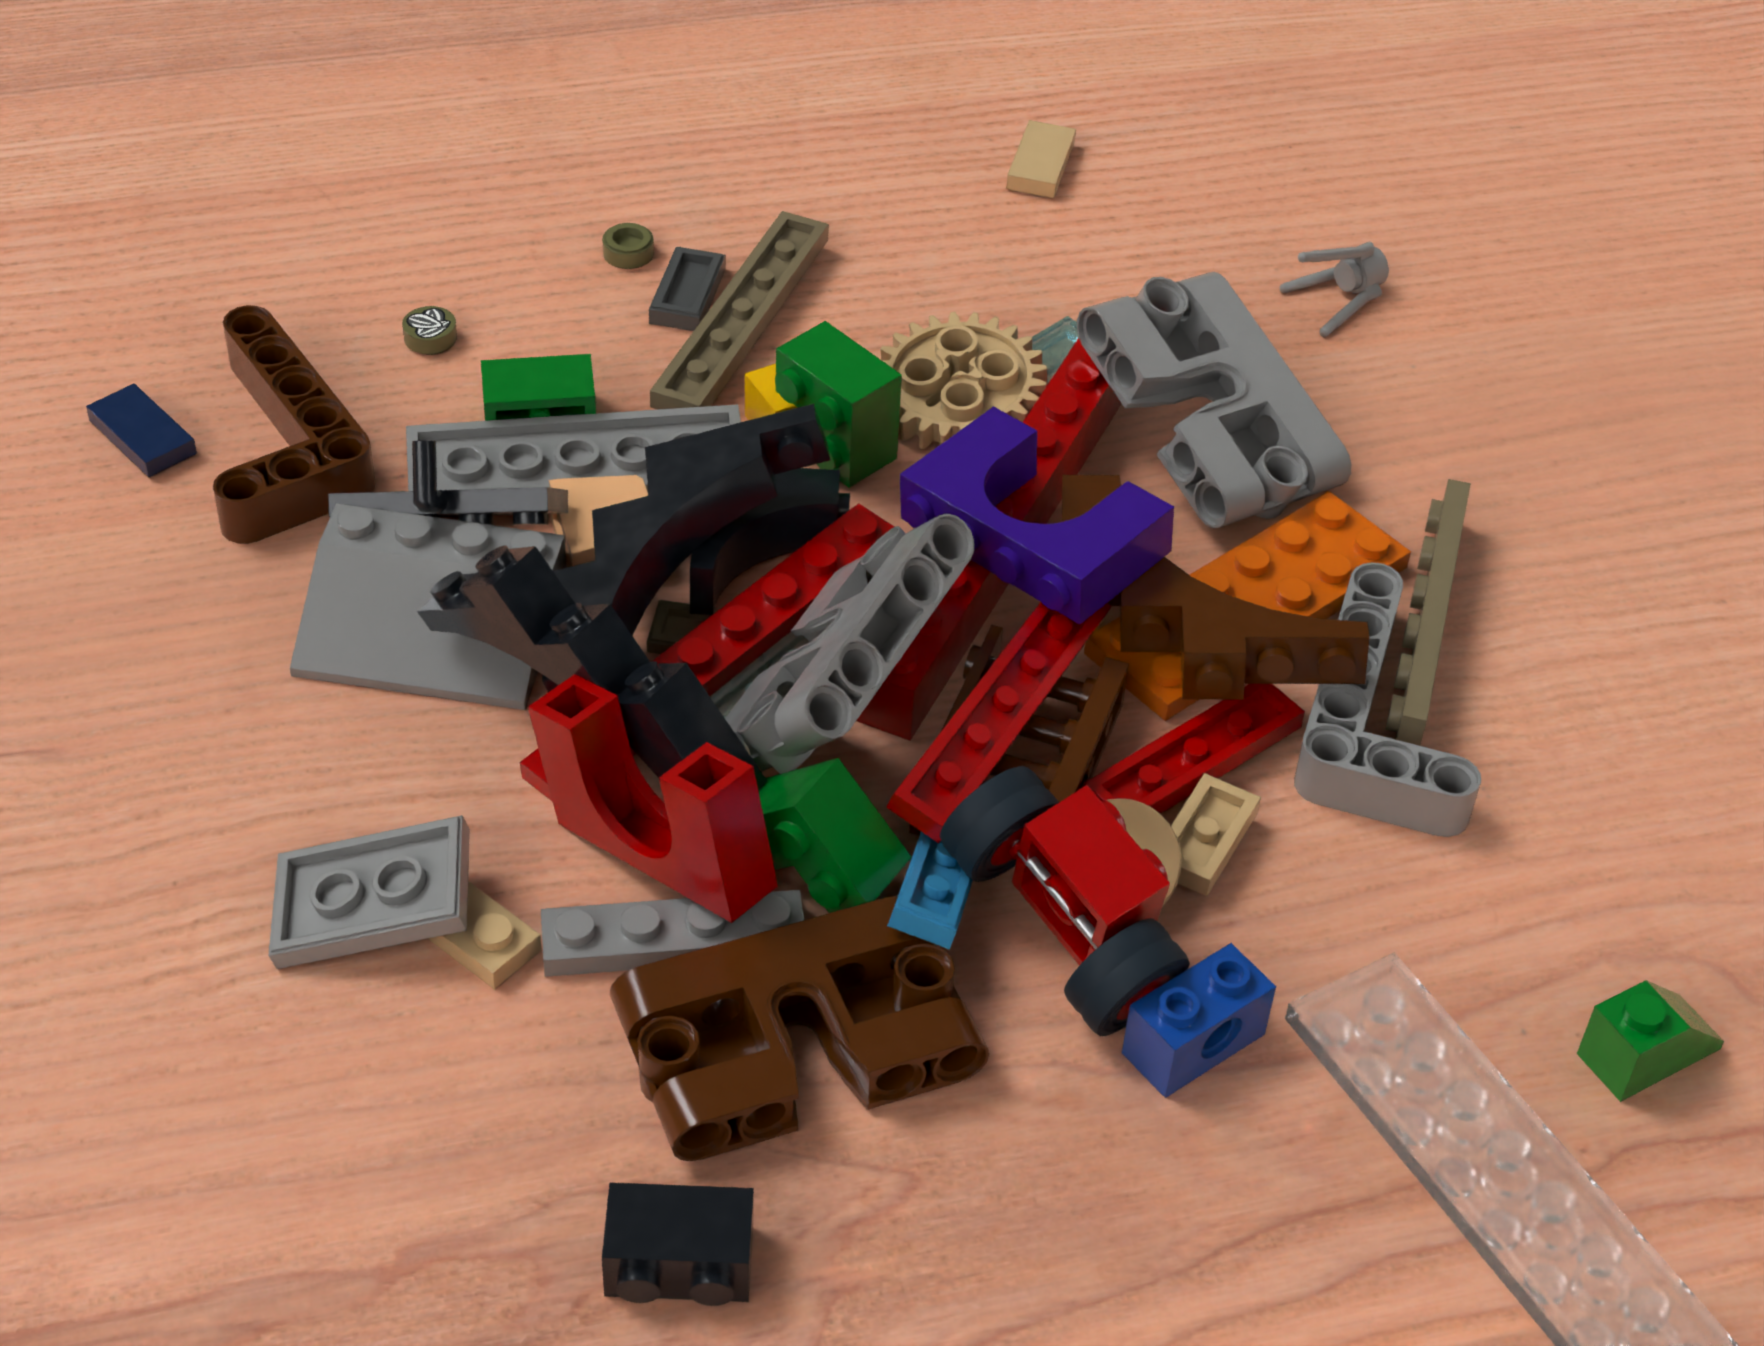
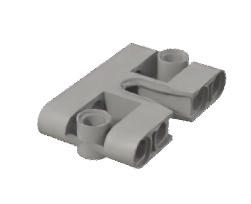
M1209 272L1177 282L1164 277H1153L1146 281L1136 297L1126 296L1083 308L1079 312L1077 318L1079 340L1124 408L1176 404L1195 397H1205L1213 401L1176 424L1173 429L1176 432L1175 437L1156 454L1205 525L1211 528H1220L1254 515L1265 519L1275 518L1283 512L1289 503L1341 486L1348 481L1352 465L1350 455L1345 446L1228 281L1221 274Z
M943 514L907 533L898 526L894 527L881 536L864 556L841 567L831 576L791 630L795 636L803 635L809 643L783 655L777 663L758 674L725 718L744 747V742L746 743L750 756L761 772L772 767L780 774L795 770L817 747L844 736L851 729L971 560L974 553V539L971 530L963 520L955 515Z

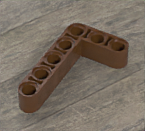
M253 305L241 306L229 311L224 317L223 327L231 369L289 444V447L230 468L219 474L214 480L213 491L222 535L229 541L238 544H249L329 514L328 494L373 492L375 489V476L368 435L272 314L265 308Z

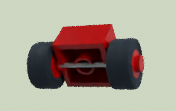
M1025 766L1014 767L994 776L975 789L956 807L944 823L940 833L941 842L972 880L976 882L987 881L1015 867L1012 884L1079 965L1067 981L1064 993L1067 1000L1082 1015L1084 1021L1097 1035L1107 1036L1125 1028L1129 1007L1132 1003L1189 968L1190 962L1185 952L1171 939L1169 933L1158 922L1170 886L1165 867L1149 849L1142 850L1126 831L1124 819L1117 808L1107 800L1101 801L1088 785L1058 802L1032 770Z

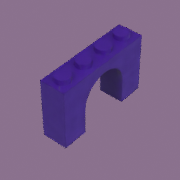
M993 406L900 473L901 519L908 522L913 528H916L939 515L951 514L959 517L972 532L974 553L971 560L992 572L1002 581L1014 585L1041 601L1047 608L1061 613L1080 625L1172 551L1174 506L1127 481L1092 509L1068 521L1038 524L1017 520L1002 513L995 506L1037 475V430Z

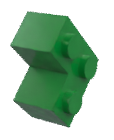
M827 321L818 324L776 348L775 391L785 401L794 404L796 407L814 404L830 454V461L817 464L820 469L840 470V482L850 488L897 459L902 374Z
M839 758L767 777V782L759 789L774 869L778 870L794 866L807 883L809 893L813 899L825 907L828 913L875 901L912 857Z

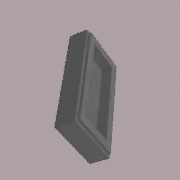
M676 247L649 307V324L694 331L709 311L726 269V255Z

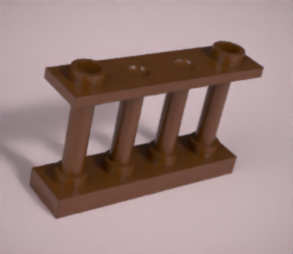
M991 625L982 646L972 645L964 666V684L943 728L1001 653L1002 627ZM1106 657L1097 679L1087 677L1085 682L1062 676L1047 697L1077 705V711L1082 713L1079 721L1070 718L1066 724L1034 714L1019 734L1020 736L1060 747L1059 753L1064 755L1061 763L1051 761L1046 766L1004 754L990 775L996 776L1014 767H1028L1039 777L1045 788L1054 795L1058 802L1081 789L1084 782L1093 778L1123 706L1129 663ZM909 824V833L919 836L921 831Z

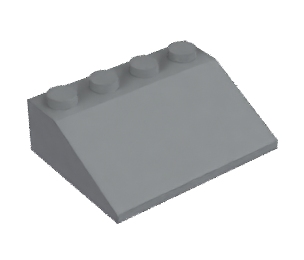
M336 503L318 545L290 664L291 676L525 710L538 671L523 661L485 642L457 633L431 631L417 611L433 598L430 591L437 582L456 571H460L462 574L477 573L478 571L475 568L477 562L490 551L506 545L509 549L536 546L553 571L567 568L565 535Z

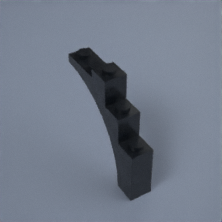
M506 545L490 551L477 562L475 566L478 571L477 573L462 574L460 571H456L437 582L430 591L433 598L417 611L431 631L457 633L485 642L523 661L558 685L576 674L617 695L629 745L658 778L708 742L752 765L758 791L767 782L761 770L688 664H658L656 661L650 662L611 604L582 606L581 603H575L536 546L509 549Z

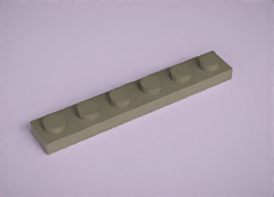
M785 211L779 214L650 390L651 408L658 410L712 406L827 243L829 224Z
M1448 479L1443 501L1435 499L1431 501L1425 532L1433 533L1435 537H1424L1417 569L1428 571L1427 576L1417 574L1410 602V608L1419 609L1420 615L1409 613L1402 647L1413 649L1412 655L1401 653L1394 688L1405 690L1404 696L1393 694L1385 728L1386 730L1397 732L1395 740L1419 746L1421 745L1428 718L1471 483Z

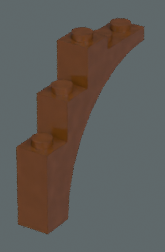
M1062 475V522L1083 515L1121 486L1120 475ZM1166 557L1162 558L1108 602L1111 606H1120L1121 652H1181L1182 699L1244 700L1245 684H1365L1370 638L1368 622L1318 619L1276 611L1229 596L1191 577Z

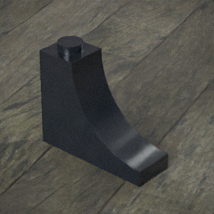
M799 468L775 474L777 497L749 510L724 526L697 549L693 550L690 561V614L713 615L719 596L738 575L767 559L797 551L850 510V493H839L840 470Z

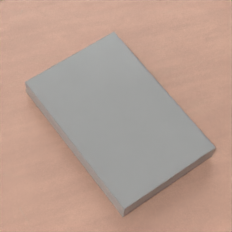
M463 815L279 853L268 954L275 967L281 969L467 931L470 829Z

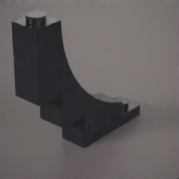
M814 404L645 447L649 496L592 510L595 561L553 572L575 603H581L582 606L611 604L633 636L646 608L660 587L693 550L697 549L716 532L749 510L777 497L775 474L830 461L828 443ZM542 674V682L547 692L558 686V684Z

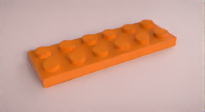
M1327 491L1191 573L1190 576L1229 596L1272 610L1327 619L1341 610L1351 574L1356 567L1371 562L1382 563L1400 573L1408 567L1411 551L1332 492ZM1120 617L1095 631L1085 644L1084 654L1101 668L1106 657L1129 663L1126 689L1164 721L1200 700L1182 699L1181 652H1121Z

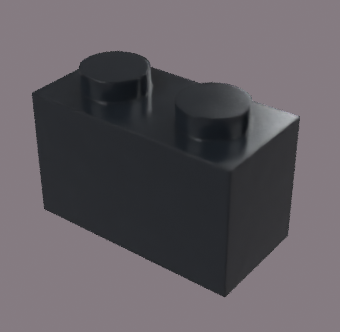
M610 1182L602 1249L604 1296L621 1297L626 1301L634 1303H647L655 1299L694 1300L707 1306H719L730 1301L749 1302L754 1188Z

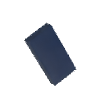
M135 383L86 406L89 421L148 477L197 454L194 438Z

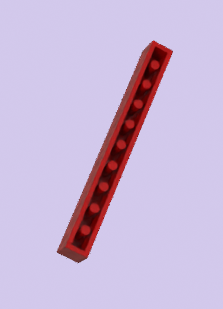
M1079 338L1023 421L1024 424L1037 430V475L995 506L999 511L1014 519L1030 523L1047 524L1062 500V475H1077L1122 404L1084 349ZM970 560L856 721L911 741L1009 583L1002 581L992 572Z

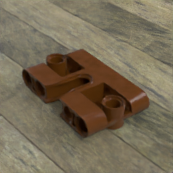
M898 896L882 898L641 965L624 972L614 981L609 994L639 1066L641 1091L649 1101L653 1102L675 1157L683 1161L702 1160L798 1131L795 1100L799 1099L792 1040L786 1029L790 1026L802 1025L815 1032L829 1063L867 1110L959 1083L971 1078L985 1066L989 1058V1050L969 1010L960 999L954 987L955 967L951 956L945 950L935 946L934 943L887 926Z

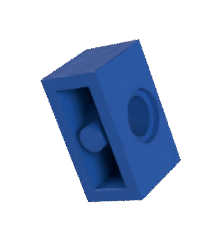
M1230 943L1130 1005L1122 1054L1166 1098L1265 1035L1276 986Z

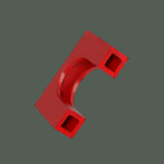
M574 674L528 706L559 825L731 923L778 887L757 781L752 765L706 742L659 777L664 798L663 802L649 786L634 760L617 695Z

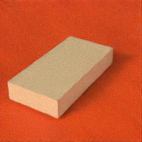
M1029 120L1008 172L1006 189L1054 198L1075 143L1076 129Z

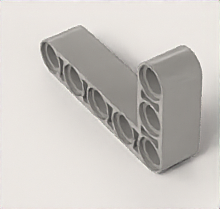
M1373 562L1362 564L1356 567L1351 574L1338 620L1368 622L1370 638L1365 684L1318 685L1303 736L1294 777V786L1298 794L1314 804L1436 836L1451 837L1459 835L1465 831L1469 824L1481 785V774L1477 767L1468 759L1458 755L1364 732L1403 589V579L1396 570L1385 564Z

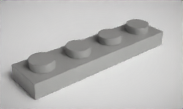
M800 890L770 892L733 923L689 898L541 909L545 977L626 971L641 965L804 920Z

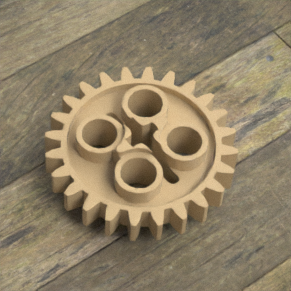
M951 312L948 323L941 324L934 315L929 316V327L924 329L912 322L909 324L910 337L894 333L893 347L882 346L880 348L881 360L902 374L899 416L900 438L905 441L915 435H919L920 449H925L933 441L940 442L941 445L993 406L1023 422L1047 386V366L1042 365V351L1032 350L1031 336L1018 339V326L1016 325L1009 326L1002 331L999 330L998 317L992 318L986 324H980L978 313L973 312L967 322H960L956 312Z

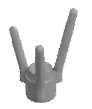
M1367 242L1357 247L1301 252L1298 255V260L1302 263L1340 261L1333 268L1283 283L1279 289L1282 293H1288L1335 279L1337 285L1343 291L1359 293L1320 329V335L1326 337L1341 326L1364 304L1382 295L1379 285L1384 283L1388 277V262L1383 252L1375 247L1372 242Z

